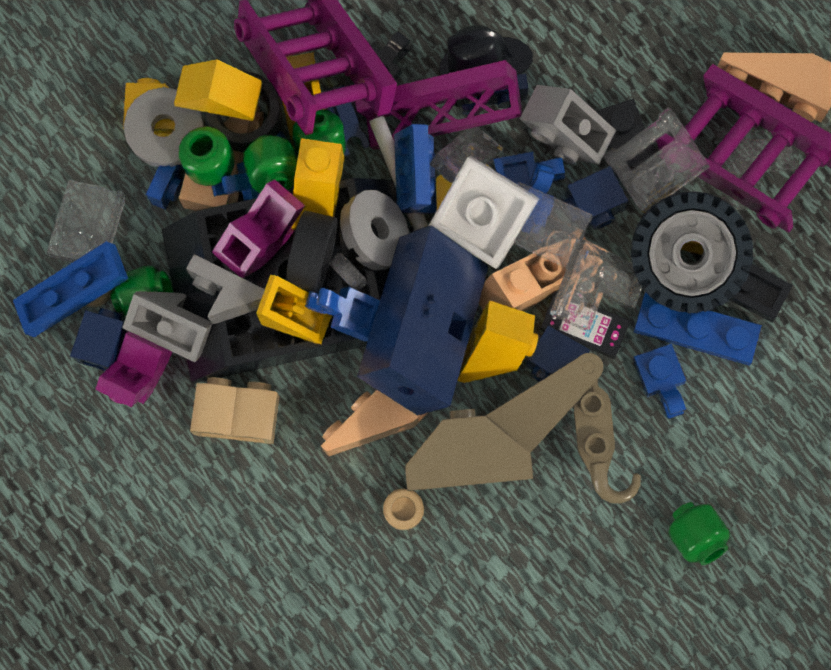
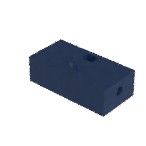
M432 225L399 237L357 377L417 416L450 407L489 266Z

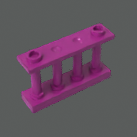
M247 0L239 1L238 18L234 21L236 37L240 42H244L286 105L290 119L298 123L305 135L313 134L316 111L362 99L364 102H368L377 116L392 112L397 82L338 0H308L305 7L264 17H258ZM308 22L310 25H314L319 32L278 43L275 42L269 33L270 31ZM322 48L331 50L336 57L335 59L295 69L286 58ZM342 73L349 76L354 82V85L311 95L304 85L306 82Z
M712 64L703 75L708 98L676 139L661 130L655 135L659 156L668 165L674 168H678L680 165L751 209L766 226L772 229H776L778 226L789 233L793 228L792 211L787 207L818 167L826 165L831 168V133ZM727 106L739 113L740 118L711 155L705 158L689 148L717 111ZM761 126L771 132L773 137L739 179L721 166L752 127L757 128ZM794 146L804 152L806 158L776 196L772 199L754 188L783 149Z

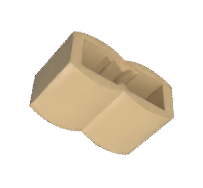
M216 377L207 378V383H197L190 429L193 435L274 444L280 396L278 392L271 391L272 385L261 382H248L247 388H237L231 386V380Z

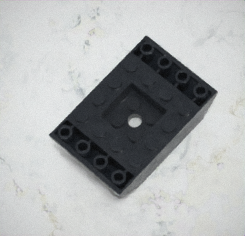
M369 178L344 179L340 182L335 212L337 233L334 249L322 288L331 290L339 295L340 289L351 287L380 300L389 269L374 271L363 266L356 259L359 255L353 248L349 250L343 240L340 227L341 210L350 201L351 197L364 190H377L389 196L397 204L396 187L393 180ZM257 198L194 211L161 229L174 293L187 295L182 307L183 309L210 321L208 314L220 292L216 291L215 295H210L192 284L194 279L186 268L195 254L237 275L217 258L212 251L230 222L246 215ZM371 223L372 231L378 237L377 229ZM293 230L294 232L286 243L266 264L243 279L265 289L270 275L280 277L282 267L288 264L296 230ZM257 310L220 323L212 324L201 356L196 362L187 359L191 383L193 384L207 381L209 377L221 378L365 347L368 341H361L331 328L332 315L322 344H316L261 325L256 314Z

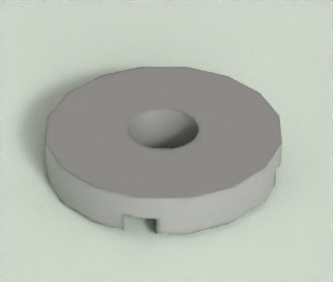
M162 87L148 90L136 98L126 112L123 126L126 142L136 157L150 166L170 165L172 167L181 165L178 151L182 138L189 131L198 127H204L201 111L176 107L174 105L177 89ZM162 119H170L175 122L174 131L166 137L154 134L155 124Z
M364 190L351 197L350 201L341 210L340 227L343 240L349 250L353 248L359 255L356 259L363 266L374 271L389 269L399 237L409 234L406 219L399 206L389 196L377 190ZM371 223L376 227L378 237L374 235Z

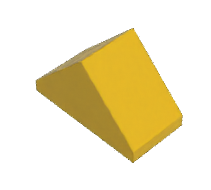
M218 59L185 65L182 67L174 105L176 107L254 121L262 81Z
M270 275L256 312L261 325L316 344H322L332 315L314 312L306 308L305 305L309 292L276 275Z

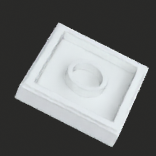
M469 156L428 226L432 225L465 250L497 269L500 267L540 198L472 156Z

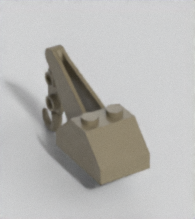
M593 353L582 354L574 361L486 416H476L475 409L450 411V419L440 422L405 465L407 491L533 479L531 452L573 407L578 453L591 475V482L595 492L601 499L609 503L621 504L630 501L640 488V474H633L631 485L624 491H615L608 484L607 473L615 450L610 398L598 386V379L603 372V362L600 357Z

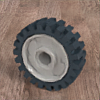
M696 191L676 193L655 203L639 221L631 243L632 267L641 287L659 304L678 312H706L727 303L731 297L741 290L742 285L746 282L753 262L752 238L742 216L735 208L721 198ZM689 241L700 243L703 249L701 258L694 263L685 262L680 256L682 246Z

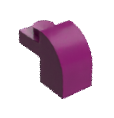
M275 179L266 183L249 212L230 222L212 253L239 277L245 278L266 264L286 243L294 232L291 227L305 205Z
M127 332L117 361L100 375L95 390L107 395L112 401L132 407L137 402L144 404L153 393L162 376L172 351L132 332Z

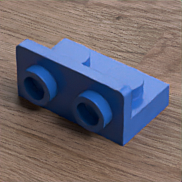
M412 124L394 134L397 205L402 213L432 214L437 211L434 137L428 134V125Z

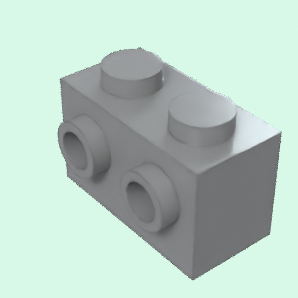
M537 85L520 117V120L532 129L531 135L535 139L549 144L555 149L554 155L557 158H562L564 162L569 164H575L576 161L599 165L616 132L608 122L573 90L567 88Z

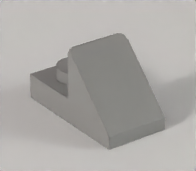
M195 254L193 255L186 268L194 279L192 284L210 295H215L216 291L220 292L208 314L212 324L220 323L258 309L265 289Z
M136 291L122 328L196 362L202 354L212 323L182 308L187 297L186 294Z

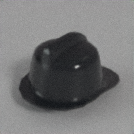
M467 26L448 38V52L440 62V73L444 75L506 60L516 70L517 74H521L528 70L532 64L533 52L522 41L510 37H502L501 34L486 26Z

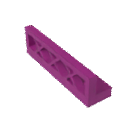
M506 60L398 85L396 87L392 112L389 114L377 116L368 102H364L362 99L355 101L356 110L367 119L370 148L373 150L380 149L369 122L381 116L388 117L393 115L401 120V123L392 134L394 140V134L412 125L413 123L411 122L422 108L431 107L438 112L430 126H428V134L433 137L518 118L523 113L517 72ZM509 90L511 108L494 111L486 106L495 91ZM482 95L479 100L474 96ZM467 98L476 104L467 118L457 120L448 114L457 100ZM444 104L441 109L436 105ZM483 109L488 112V113L479 115L480 112H481ZM407 112L405 117H402L400 115L401 113ZM445 118L450 120V122L442 123Z

